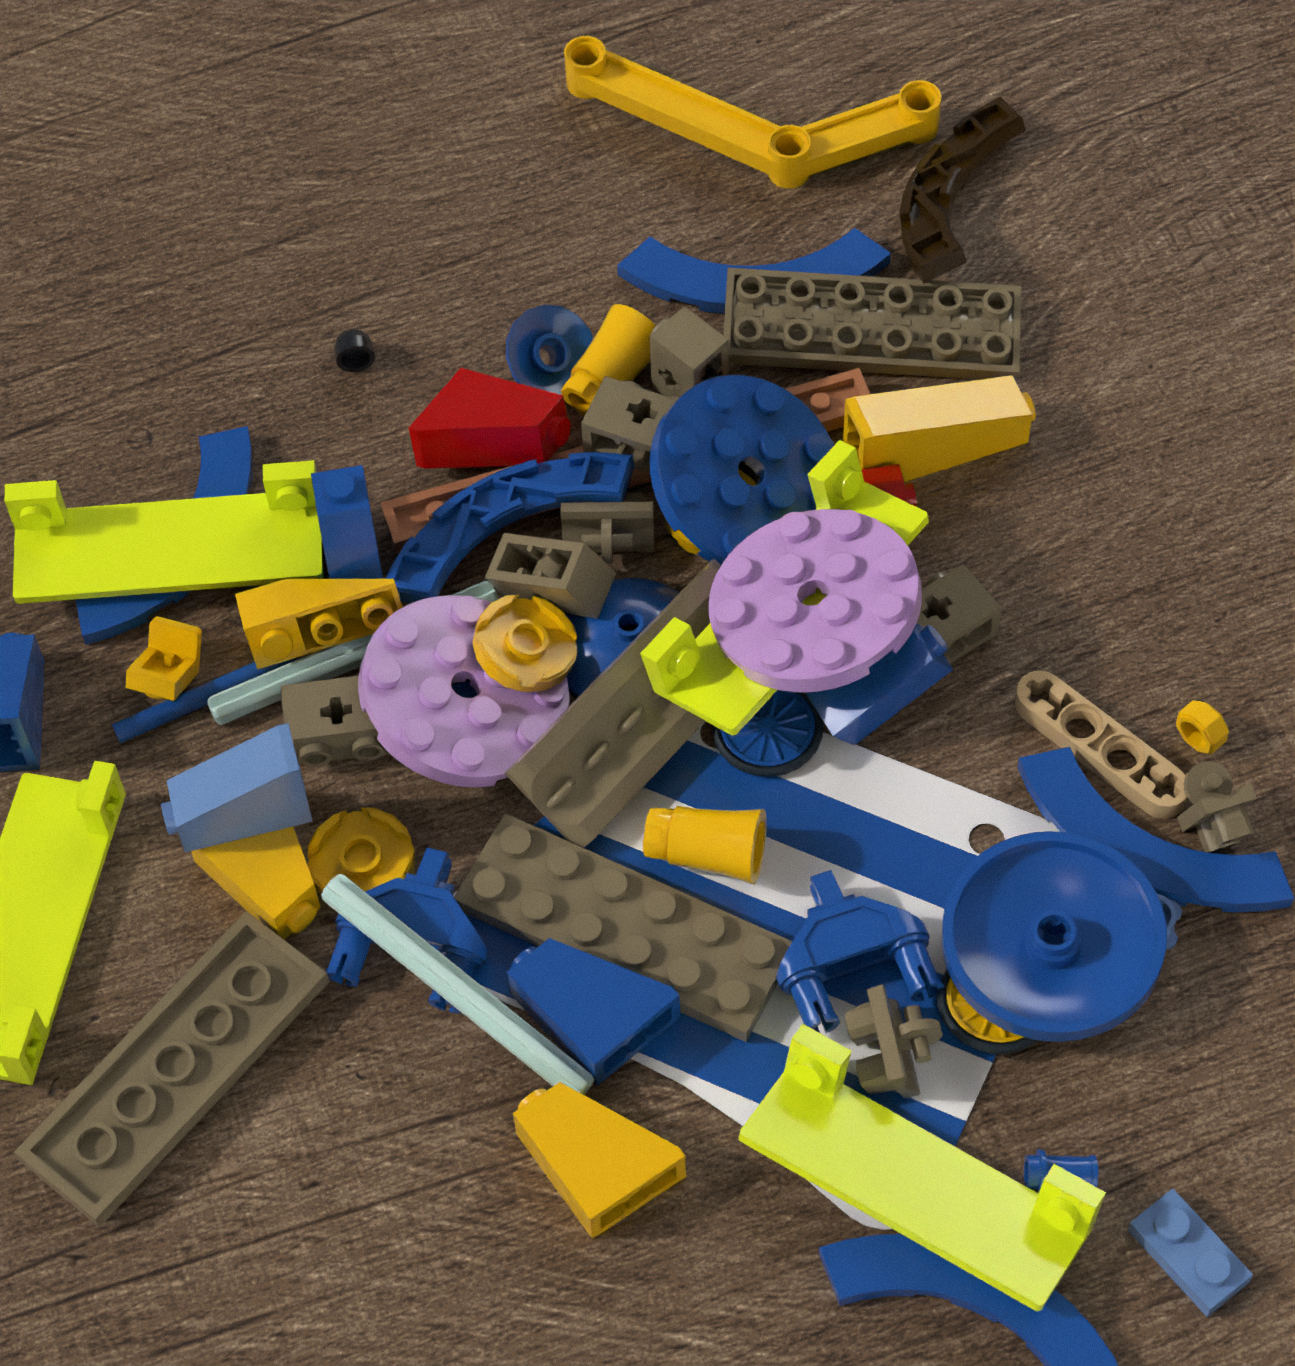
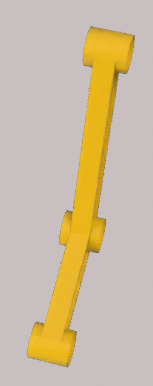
M579 36L567 43L564 49L567 89L575 97L599 99L768 174L772 183L786 189L802 186L810 175L905 142L927 143L935 138L939 130L942 96L937 86L928 81H911L905 84L898 94L802 127L795 125L779 126L607 51L604 44L595 37Z

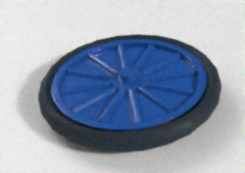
M777 690L737 735H730L712 725V734L720 754L730 765L751 775L774 777L795 771L812 758L822 740L824 724L805 692Z

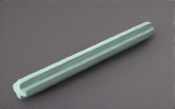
M483 581L452 594L456 596H472L490 602L498 600L496 590L488 581ZM373 634L314 652L208 698V706L217 724L223 725L282 700L281 685L328 680L360 667Z
M338 874L326 885L321 894L324 902L549 1084L555 1086L561 1082L583 1095L587 1093L594 1082L593 1075L345 875Z

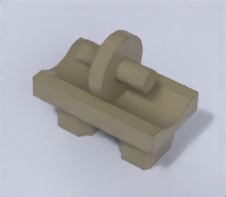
M626 493L624 502L561 503L562 540L585 543L594 552H602V560L605 563H613V552H654L653 502H646L643 493Z
M1203 761L1194 765L1185 775L1183 783L1184 792L1189 801L1194 805L1177 817L1182 833L1196 828L1203 850L1208 853H1215L1236 846L1240 843L1241 839L1254 833L1245 809L1246 806L1257 799L1252 783L1241 786L1231 794L1233 788L1232 778L1225 767L1213 761Z
M884 985L869 988L867 993L870 1002L859 1005L844 1013L851 1040L857 1046L879 1040L881 1053L856 1061L860 1085L868 1094L888 1092L896 1089L904 1099L920 1095L910 1050H913L916 1063L930 1061L932 1057L929 1046L939 1041L943 1036L940 1022L930 1018L922 1019L920 1007L912 1005L903 1010L906 1023H904L899 1002L896 999L888 998Z

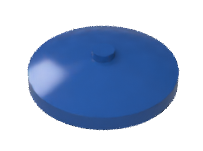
M1044 831L1022 834L997 843L982 852L969 863L955 881L945 904L942 921V948L946 967L953 983L967 1003L996 1026L1015 1035L1041 1041L1064 1042L1090 1038L1102 1034L1127 1020L1144 1004L1155 988L1164 963L1167 944L1165 914L1155 889L1143 872L1130 859L1105 843L1090 837L1067 832Z

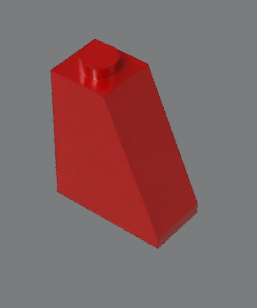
M460 368L408 429L417 467L424 469L515 466L535 459L537 464L547 462L557 449L564 446L567 442L571 423L567 418L564 395Z

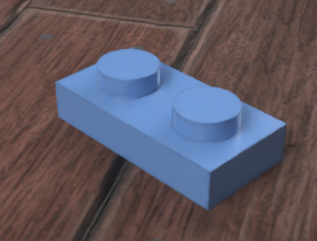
M1173 1188L1130 1222L1129 1233L1206 1317L1210 1316L1251 1281L1253 1274Z

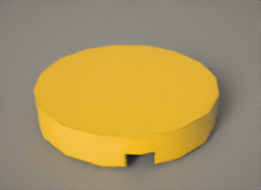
M520 594L506 595L491 602L478 619L472 641L476 660L487 675L504 687L525 693L546 691L560 684L571 671L577 656L575 627L566 614L546 599L535 596L529 600L525 598L518 599Z
M360 807L361 811H353L347 814V810L333 814L317 828L308 845V868L316 890L322 894L326 885L338 874L345 875L364 892L395 878L405 879L407 873L414 874L415 849L407 828L394 815L377 808Z

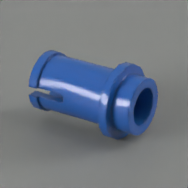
M1038 1149L1035 1155L1025 1156L1024 1186L1035 1190L1038 1194L1043 1180L1053 1164L1058 1165L1095 1187L1098 1185V1162L1095 1155H1046L1044 1149Z

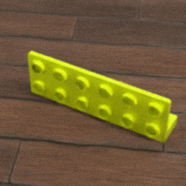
M841 440L807 474L816 504L815 510H853L870 516L893 529L907 545L929 523L926 511L864 482L856 447ZM815 588V594L806 597L803 604L817 605L827 595L821 593L820 588ZM674 617L640 653L652 688L656 694L730 735H737L777 691L745 677L742 669L729 658H725L718 646L711 623L695 639L691 626Z
M312 460L263 464V484L266 493L66 508L57 480L5 484L4 502L15 529L14 600L18 604L267 585L283 579H323V541L311 473L317 472L315 462Z
M94 760L89 778L82 779L81 782L32 773H24L20 778L0 837V1080L33 1085L126 797V792L115 764Z
M802 1024L791 1038L784 1072L741 1128L739 1140L1029 1308L1041 1311L1091 1233L1106 1192L1053 1164L1044 1178L1038 1194L844 1085L852 1051Z

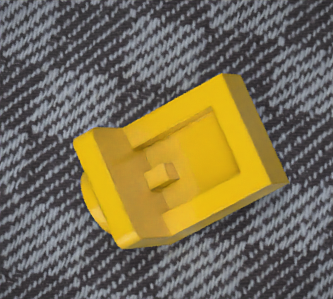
M156 616L149 624L148 647L126 670L125 688L143 692L153 699H169L174 701L199 673L202 630L197 626Z

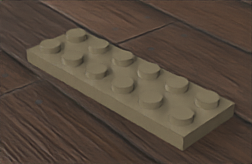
M504 813L454 896V899L465 914L537 947L551 938L673 987L680 995L681 1013L744 1042H747L778 984L776 979L777 971L786 951L792 941L507 813Z
M245 911L14 1151L17 1159L100 1228L329 983L327 972L249 912Z

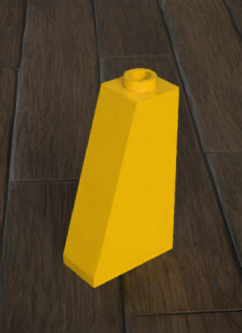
M1012 375L854 396L845 399L843 442L856 447L861 470L899 464L903 480L907 482L1028 443L1031 421L1035 420L1036 412L1030 395L1027 392L1021 393Z

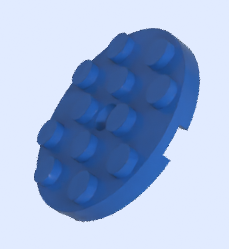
M726 375L711 378L685 392L674 402L657 425L650 450V475L655 497L664 517L674 532L680 529L689 541L700 549L697 553L699 556L709 562L716 559L722 565L734 548L759 528L782 518L788 513L816 509L807 474L831 450L834 442L817 416L800 399L782 387L760 378L744 375ZM744 461L745 465L753 469L756 476H760L756 485H749L740 477L738 472L739 463Z

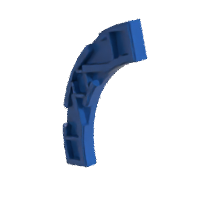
M854 227L839 240L812 254L775 264L737 266L693 258L663 245L650 236L617 265L618 276L657 298L668 302L675 299L698 305L700 311L725 314L728 268L874 277L890 264L891 253Z
M248 426L199 436L201 467L193 499L248 494L253 480V452ZM191 591L75 599L85 645L114 637L148 621V616L159 611L172 601L174 603L179 602Z
M608 452L568 454L569 458L551 460L538 464L536 459L487 476L454 495L432 513L433 519L415 537H410L402 547L386 579H394L401 602L413 603L422 599L436 597L459 562L475 546L504 526L523 517L561 507V503L624 502L635 467L634 455Z
M1070 747L1019 758L1017 768L1026 789L1048 822H1052L1060 832L1090 837L1116 849L1143 872L1157 894L1165 896L1169 900H1174L1182 906L1191 903L1207 907H1219L1222 912H1259L1291 907L1294 896L1276 851L1248 855L1214 854L1188 849L1167 842L1144 831L1115 811L1089 783Z
M878 1234L851 1238L819 1247L820 1259L839 1306L879 1297H914V1294L934 1296L951 1300V1304L971 1310L995 1323L998 1321L1026 1342V1347L1034 1353L1044 1366H1119L1095 1328L1057 1290L1053 1291L1041 1311H1035L902 1234Z

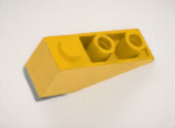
M283 579L235 594L243 629L257 669L372 635L389 616L403 608L394 579Z

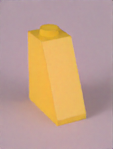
M294 827L191 851L194 861L247 912L284 940L291 933H299L307 928L314 920L317 911L321 908L315 884Z
M561 1082L547 1091L544 1088L533 1091L520 1102L518 1110L513 1112L517 1136L592 1239L686 1177V1158L678 1146Z

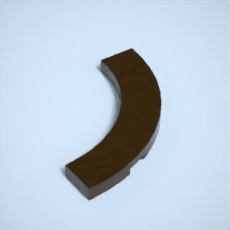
M1001 97L980 107L953 127L954 133L941 145L934 144L928 150L908 180L900 207L901 235L907 258L923 284L966 263L964 250L951 231L950 218L956 195L970 173L988 155L1009 140L1025 132L1023 118Z

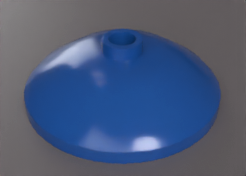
M643 578L615 579L612 582L598 619L566 614L575 627L577 635L575 642L578 650L576 661L566 676L569 692L577 699L680 592L654 580ZM627 625L637 626V629L630 632L624 631L621 628Z

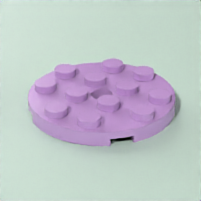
M820 509L791 512L759 528L739 543L727 556L712 583L708 606L709 619L721 652L725 658H729L743 670L745 677L776 690L789 692L824 691L850 684L869 675L868 667L882 659L890 651L896 654L910 637L920 614L922 586L917 565L910 548L893 529L881 521L853 510ZM815 588H820L821 593L827 595L817 605L803 604L806 597L815 594Z
M445 595L430 597L408 604L389 616L378 627L367 646L359 671L358 693L362 711H367L371 722L378 731L377 740L403 765L420 775L441 783L461 787L495 786L497 780L508 778L504 773L569 707V688L567 677H565L560 684L546 691L525 693L504 687L489 677L476 660L472 641L478 619L491 602L472 596ZM466 679L471 680L470 685L475 689L477 696L474 698L461 697L455 693L451 684L465 682Z

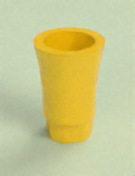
M622 304L612 305L600 330L583 356L572 368L571 377L561 390L566 403L572 406L579 414L585 416L605 376L619 381H633L651 363L650 335L656 325L645 315L629 306Z
M676 806L675 809L650 808L645 822L644 856L668 861L669 865L695 868L726 875L754 885L761 871L767 832L765 809L713 810Z

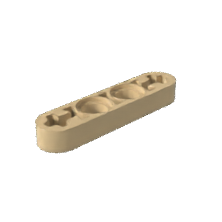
M1038 670L1029 672L1021 678L1017 685L1015 707L1017 713L1026 722L1060 748L1070 747L1077 761L1147 814L1159 819H1169L1182 812L1187 802V796L1183 785L1185 774L1181 769L1057 676L1047 671ZM1043 692L1049 694L1048 702L1043 699L1038 700L1036 703L1030 701L1031 693L1037 696ZM1054 710L1060 713L1057 720H1053ZM1073 719H1085L1094 726L1095 733L1088 738H1076L1067 731L1066 724ZM1116 750H1126L1135 757L1137 764L1131 769L1119 770L1108 762L1107 756ZM1146 768L1150 769L1148 778L1146 776L1142 777ZM1169 785L1174 789L1172 796L1165 794L1158 798L1154 795L1156 787L1163 789Z

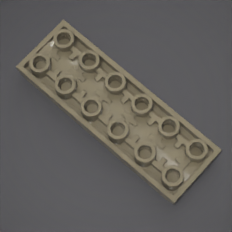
M728 268L723 335L729 339V362L732 364L850 371L860 368L861 372L978 380L1011 375L1016 378L1019 377L1022 286L930 280L923 284L920 279Z
M716 559L711 560L504 773L569 842L583 848L588 845L705 722V720L654 692L640 653L674 617L691 626L695 639L710 624L709 595L714 578L721 567Z

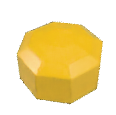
M1192 700L1177 715V729L1183 740L1197 752L1213 754L1227 742L1228 726L1221 713L1210 704Z

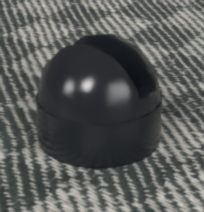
M352 328L343 331L337 337L334 352L336 364L340 369L347 372H359L369 368L374 363V347L368 334Z

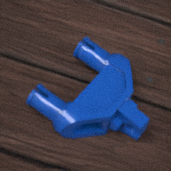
M427 847L416 875L407 873L405 879L395 878L365 892L472 978L474 970L480 969L481 965L485 964L489 952L477 931L454 899V885L447 883L452 867V861L448 858L449 854ZM338 913L336 929L340 934L329 966L325 972H327L329 980L342 985L343 978L347 979V986L356 987L359 984V977L370 945L375 942ZM432 991L428 999V1003L431 1006L445 1011L446 1005H450V1013H462L436 991Z
M831 870L810 877V892L816 907L807 909L808 917L786 951L776 975L781 991L793 996L802 1021L806 1026L820 1033L818 1025L822 1024L826 1034L840 1024L838 1015L835 1014L824 988V981L887 960L897 962L912 1001H924L922 993L924 989H926L930 999L937 995L939 989L944 987L926 949L929 944V933L924 922L917 916L898 907L864 896L855 897L852 894L844 897Z

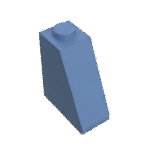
M289 723L269 729L166 780L171 801L161 803L168 835L179 834L184 852L313 822Z

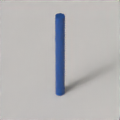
M307 655L261 669H257L255 662L184 692L174 701L168 699L112 724V728L119 743H123L207 706L208 698L214 694Z

